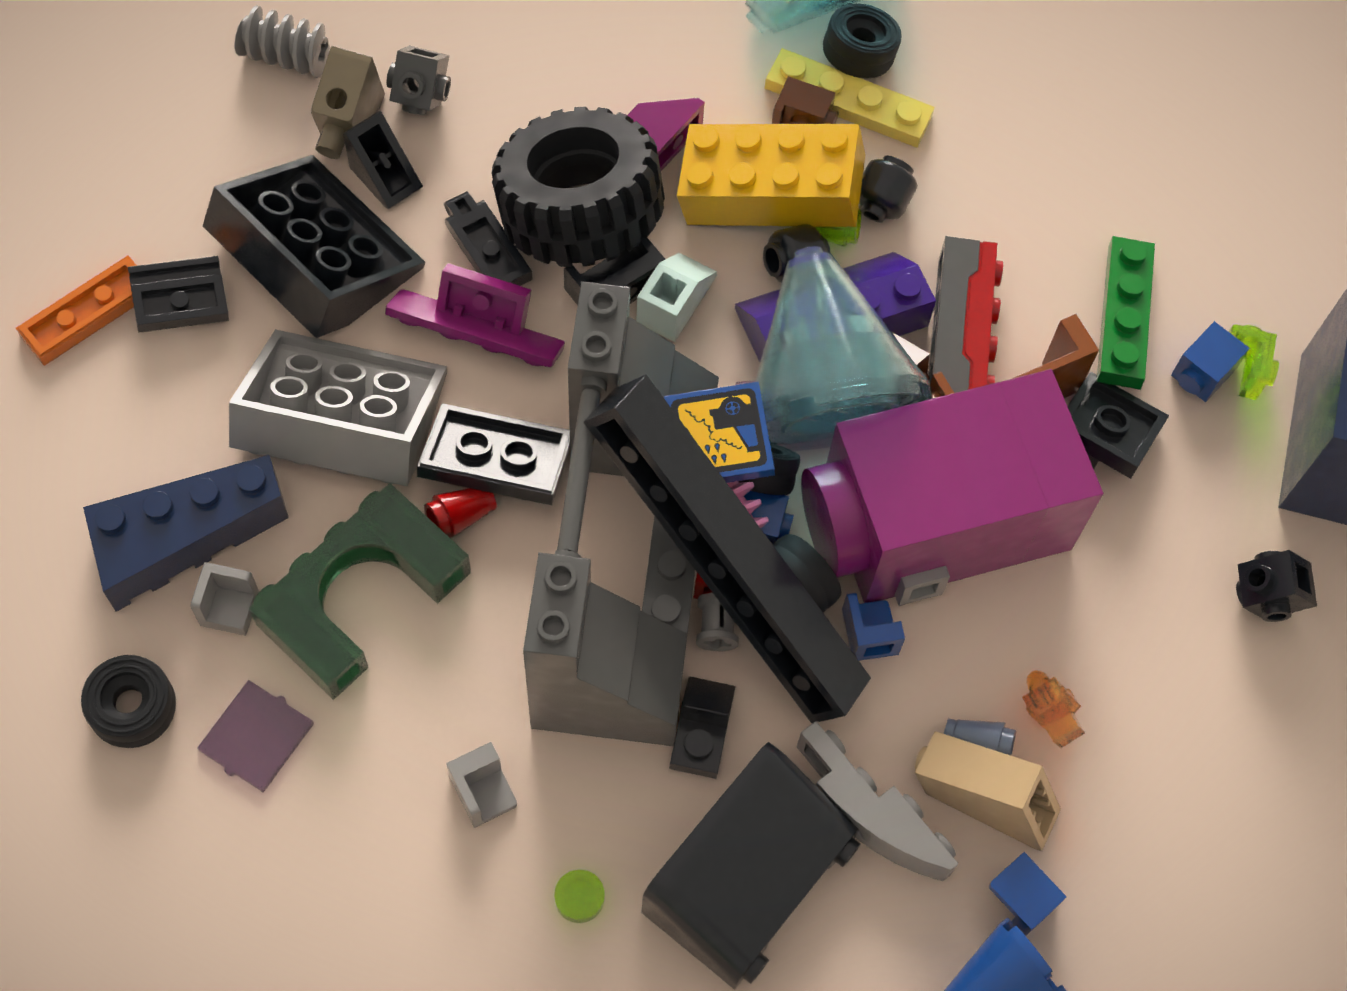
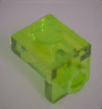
M1234 324L1229 332L1250 348L1244 357L1245 362L1239 396L1256 400L1266 385L1272 386L1278 373L1279 361L1273 359L1277 334L1262 331L1260 328L1252 325L1241 326Z

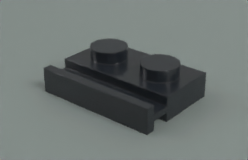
M218 256L128 267L138 333L229 321Z

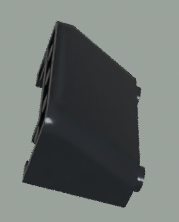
M768 742L753 757L650 882L643 894L641 913L734 990L743 979L752 984L769 962V959L763 955V952L778 930L825 871L830 869L835 863L844 867L858 850L861 844L855 840L859 829L782 751Z

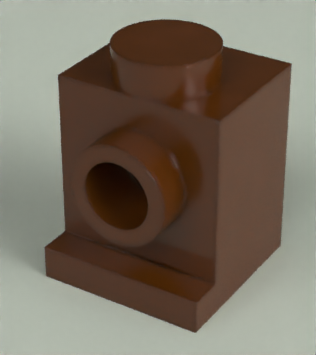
M788 76L773 109L772 124H836L839 112L833 110L835 92Z

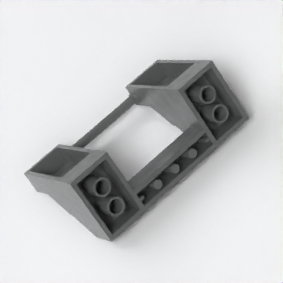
M581 281L568 363L570 468L559 540L555 554L538 553L523 648L531 729L674 746L695 569L654 516L642 611L640 606L591 582V559L582 558L577 553L589 472L617 476L624 475L584 424V421L615 388L645 374L660 391L663 398L669 395L718 388L719 377L676 351L673 343L629 317L630 287Z

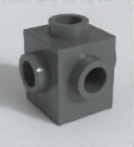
M410 45L397 50L396 62L390 65L386 80L387 87L391 88L389 101L402 104L401 109L403 111L424 115L427 113V110L431 111L440 106L442 101L445 102L447 100L451 87V77L446 76L450 55Z

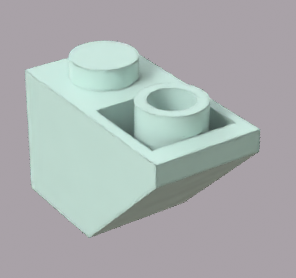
M677 253L659 262L637 296L636 321L675 342L715 280L717 271L681 253Z

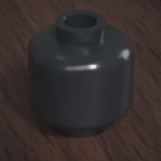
M889 155L884 156L883 159L871 160L863 172L859 204L862 206L860 212L865 217L882 223L885 218H900L917 190L918 185L915 177L912 175L914 172L913 168L901 159Z
M809 224L775 231L770 236L763 250V261L767 272L784 285L798 284L820 277L824 273L830 257V246L827 239L815 227Z

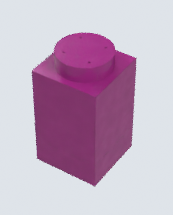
M1052 369L838 422L835 426L826 464L806 468L801 476L803 507L814 548L826 560L837 578L854 574L864 603L895 597L901 577L935 568L947 567L950 575L947 582L949 583L1070 551L1073 549L1104 494Z

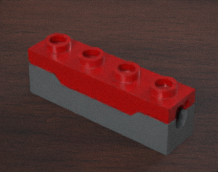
M945 236L938 261L936 303L934 307L928 371L930 379L927 385V392L933 374L940 371L954 393L995 383V376L988 375V363H994L998 345V337L991 336V324H997L1001 299L994 298V286H1000L1003 274V261L996 260L998 243Z

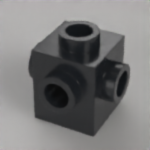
M1290 550L1282 552L1265 551L1255 555L1254 560L1237 564L1239 581L1236 584L1238 599L1244 609L1261 617L1264 621H1284L1291 618V613L1317 607L1311 562Z

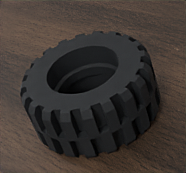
M586 106L574 107V111L563 112V109L551 112L549 117L541 119L539 116L529 121L528 127L525 129L518 128L511 134L510 142H504L492 166V184L505 234L515 244L516 248L528 256L533 254L534 259L549 264L550 261H555L560 267H571L572 263H582L583 267L596 265L595 261L606 258L608 262L616 259L623 250L627 249L630 252L639 246L641 237L647 238L664 210L663 202L665 195L658 151L654 139L649 136V132L637 121L634 122L628 115L621 112L615 115L607 108L598 107L597 110H588ZM588 184L582 187L570 188L577 185Z

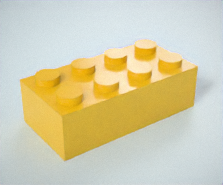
M689 124L677 190V199L686 224L723 226H798L809 224L813 227H856L866 156L859 124Z

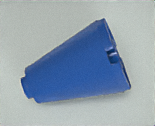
M1006 918L994 929L944 991H1066L1063 985L1057 987L1050 979L1053 977L1051 974L1053 971L1017 925L1013 926L1011 920Z

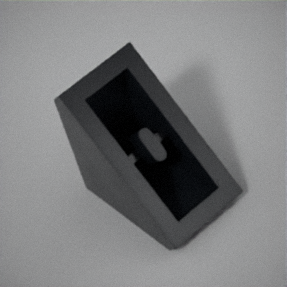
M381 111L376 112L343 133L350 169L385 208H391L423 187Z

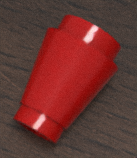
M467 488L434 495L432 501L424 505V513L429 527L437 538H442L446 535L449 538H453L489 512L495 510L497 504L493 493Z

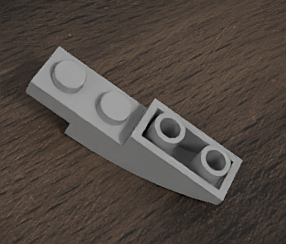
M814 722L801 732L797 748L821 776L816 786L859 829L855 837L856 839L895 864L918 874L944 881L952 874L958 865V862L954 859L956 856L954 848L941 833L936 832L934 834L922 820L924 817L923 812L910 795L904 794L902 796L893 786L878 797L875 793L877 787L873 779L861 767L857 769L853 767L844 756L846 753L845 747L831 730L824 731L817 722Z

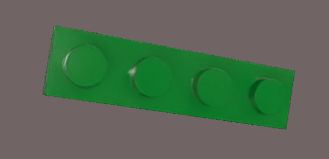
M1112 236L1108 246L1096 382L1141 390L1146 375L1155 243Z

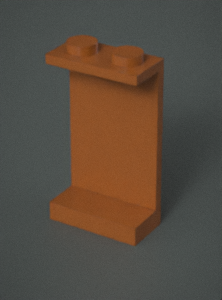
M1077 314L1060 320L1043 359V365L1014 378L1052 369L1065 399L1076 394L1086 379L1099 349ZM941 371L933 374L925 400L954 393Z

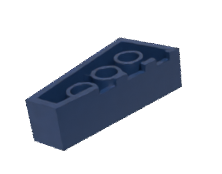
M270 455L83 507L102 589L115 612L130 605L131 599L151 589L154 592L170 583L169 578L194 565L195 568H198L204 562L211 561L212 555L230 545L236 547L289 518Z

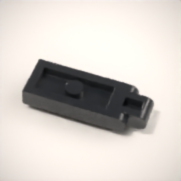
M466 191L444 202V207L450 216L445 219V224L476 272L519 286L533 280L531 268L514 243L508 239L503 227L484 200L476 203L470 193Z

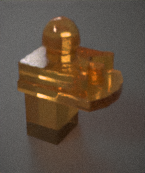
M1031 671L1026 680L1030 692L1022 697L1027 705L1026 710L1031 717L1047 730L1053 742L1062 748L1085 734V731L1074 715L1081 705L1071 690L1066 689L1055 677L1050 679L1042 671Z

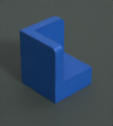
M857 593L846 594L842 614L850 650L855 654L858 661L899 655L905 641L902 622H893L888 601L882 600L859 604Z
M1025 852L989 884V889L1015 916L1011 921L1013 926L1017 925L1025 936L1038 926L1067 897Z

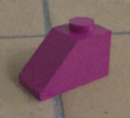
M688 98L638 103L628 114L634 122L637 121L649 132V136L654 139L661 171L686 145L689 124H703L705 102L701 99Z

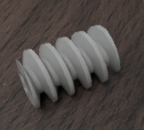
M258 5L254 6L250 14L245 16L240 22L234 42L235 53L238 56L248 55L249 58L255 61L263 59L269 65L279 63L284 69L288 70L295 67V70L301 74L310 71L314 77H321L330 50L328 38L325 37V25L323 23L316 24L313 32L310 33L309 21L303 18L295 29L294 17L292 15H285L281 24H278V12L270 10L265 20H263V9Z

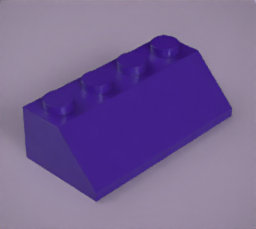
M891 252L821 275L810 281L794 284L736 303L735 310L767 380H771L863 349L886 329L898 336H902L928 327L936 299L919 265L896 252Z

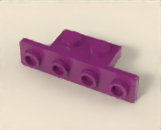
M449 263L442 270L437 300L401 289L386 305L385 315L399 319L405 325L421 326L439 332L448 339H461L480 345L483 349L492 353H505L523 359L532 366L552 367L563 352L565 341L525 328L531 289Z

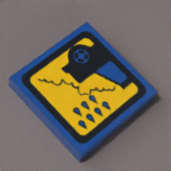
M759 381L664 396L666 402L689 430L692 437L717 468L726 483L775 476Z

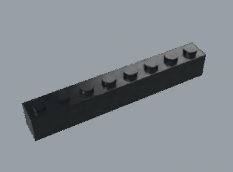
M645 374L615 388L585 419L584 424L809 721L813 724L814 722L846 716L870 681V675L649 377Z

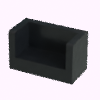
M641 237L639 246L630 252L625 249L620 252L618 258L608 262L605 259L582 274L578 272L573 264L571 267H565L564 289L578 305L581 281L630 287L631 304L637 300L638 294L659 262L665 260V258L648 238Z

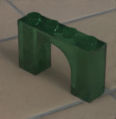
M391 483L380 492L374 491L361 502L358 512L346 522L341 521L335 524L325 535L322 544L313 552H306L300 555L290 566L289 573L277 584H269L256 595L253 605L249 608L256 625L333 700L369 668L364 652L324 613V600L327 590L340 573L353 565L363 562L387 563L403 571L437 604L471 573L469 555Z

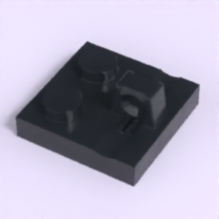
M1090 371L1067 407L1093 469H1095L1100 461L1131 479L1169 415L1116 385L1096 382L1097 375Z

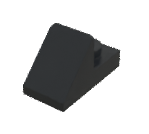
M689 676L682 701L669 769L717 779L736 686Z

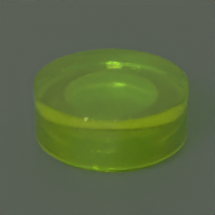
M587 870L570 871L563 875L556 885L554 893L555 905L558 912L568 921L574 923L588 922L594 919L603 908L605 897L603 884L595 874Z

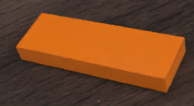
M129 255L16 327L19 336L44 366L134 307L128 267L137 265Z

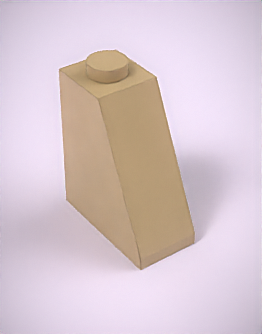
M936 731L928 746L922 747L917 755L915 775L927 795L1039 851L1043 850L1061 810L1043 766Z

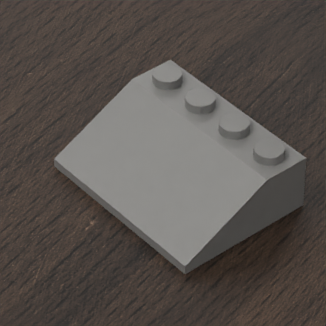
M275 329L229 402V447L248 451L256 455H270L271 457L290 460L297 464H308L335 470L343 474H354L381 480L389 484L408 486L423 452L447 374V366Z

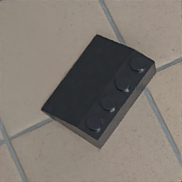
M314 155L214 186L203 222V227L315 338L350 325L422 270L426 263Z

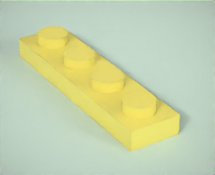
M781 48L765 80L764 88L777 94L781 93L788 76L835 92L833 110L839 112V118L859 124L862 127L918 148L935 109L934 106L864 79L850 76L838 69Z

